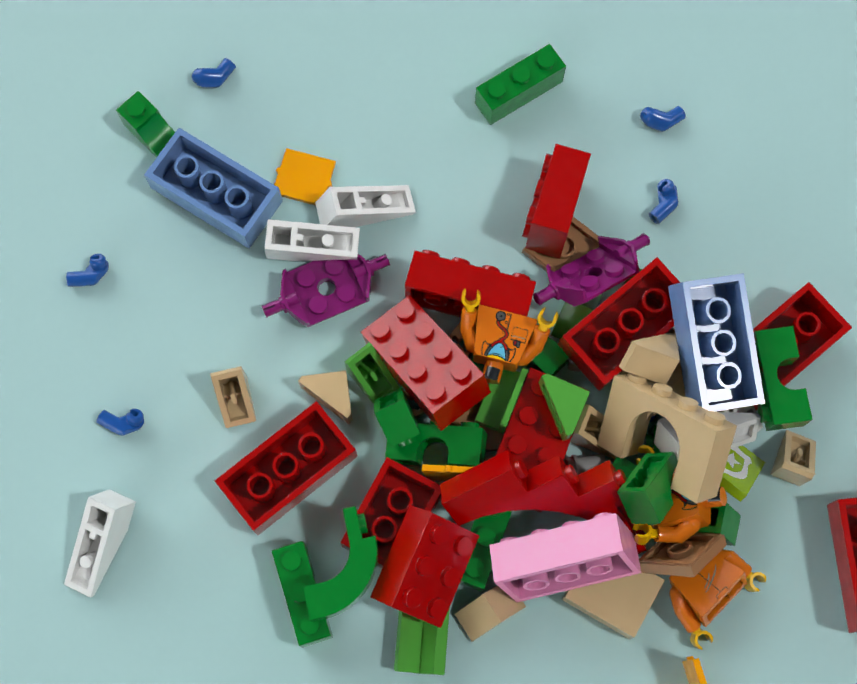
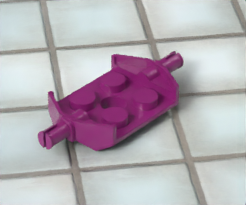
M642 233L633 240L626 241L619 238L598 236L599 247L589 251L573 262L565 264L554 272L551 270L550 265L547 264L549 284L548 287L533 294L535 302L540 306L548 300L555 298L556 300L561 299L575 307L622 283L639 272L637 251L650 245L649 237Z
M358 254L357 259L312 261L288 272L285 268L282 271L281 296L275 301L262 305L266 318L284 311V313L288 312L299 323L310 327L370 301L371 277L374 276L375 271L390 266L389 259L384 254L369 261ZM322 283H333L336 287L335 291L331 295H322L318 291Z

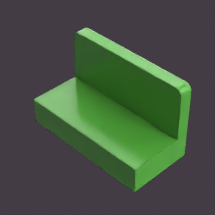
M522 368L521 372L503 370L500 383L497 385L489 384L491 393L483 399L474 423L504 434L528 369Z
M450 608L441 628L399 611L394 661L395 671L445 675Z

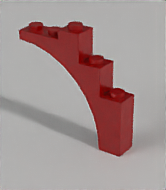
M506 450L440 484L441 503L459 526L483 516L506 511H555L586 520L594 519L595 515L607 512L616 513L634 536L636 534H646L643 530H633L634 524L631 523L617 493L627 477L621 469L616 471L610 460L577 475L574 467L571 464L566 466L559 455L527 470L521 459L515 460L510 451ZM636 543L638 554L647 551L645 545Z

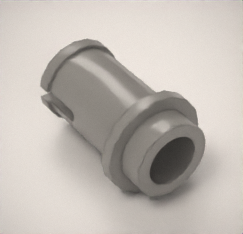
M603 453L583 457L571 455V458L565 460L566 466L571 464L577 475L606 462Z

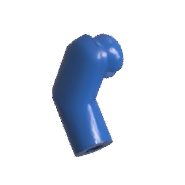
M224 58L217 68L195 69L192 73V80L200 87L217 88L225 82L236 66L231 60Z
M680 106L667 113L646 107L642 110L640 118L646 126L663 132L684 120L686 114Z
M670 179L661 180L657 186L659 204L649 212V217L656 224H660L678 206L677 188Z
M94 254L90 257V265L85 271L67 272L66 280L68 287L96 285L108 271L109 263L106 261V257L102 254Z
M130 409V413L117 417L103 410L96 422L115 434L124 436L138 431L143 426L144 414L139 409Z

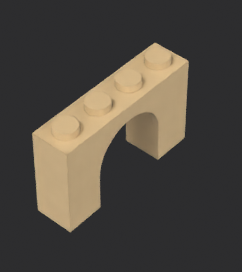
M628 372L615 375L613 378L597 445L620 459L640 453L638 448L644 443L651 417L654 413L662 415L675 429L680 445L679 459L671 489L697 504L717 497L737 425L725 420L723 414L709 411L699 406L698 401L695 399L682 397L673 392V389L666 384L656 383Z

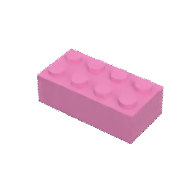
M606 512L595 515L594 519L582 522L568 521L562 527L551 530L537 529L532 531L531 535L519 538L505 537L499 543L489 545L494 583L513 600L522 602L639 574L641 569L634 540L635 536L616 513Z

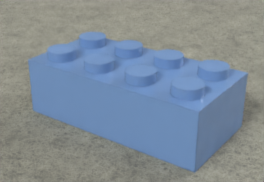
M181 128L177 129L144 174L151 189L249 249L267 225L268 219H271L283 202L279 187Z
M744 273L686 281L668 286L686 397L698 401L699 406L709 411H721L765 403Z

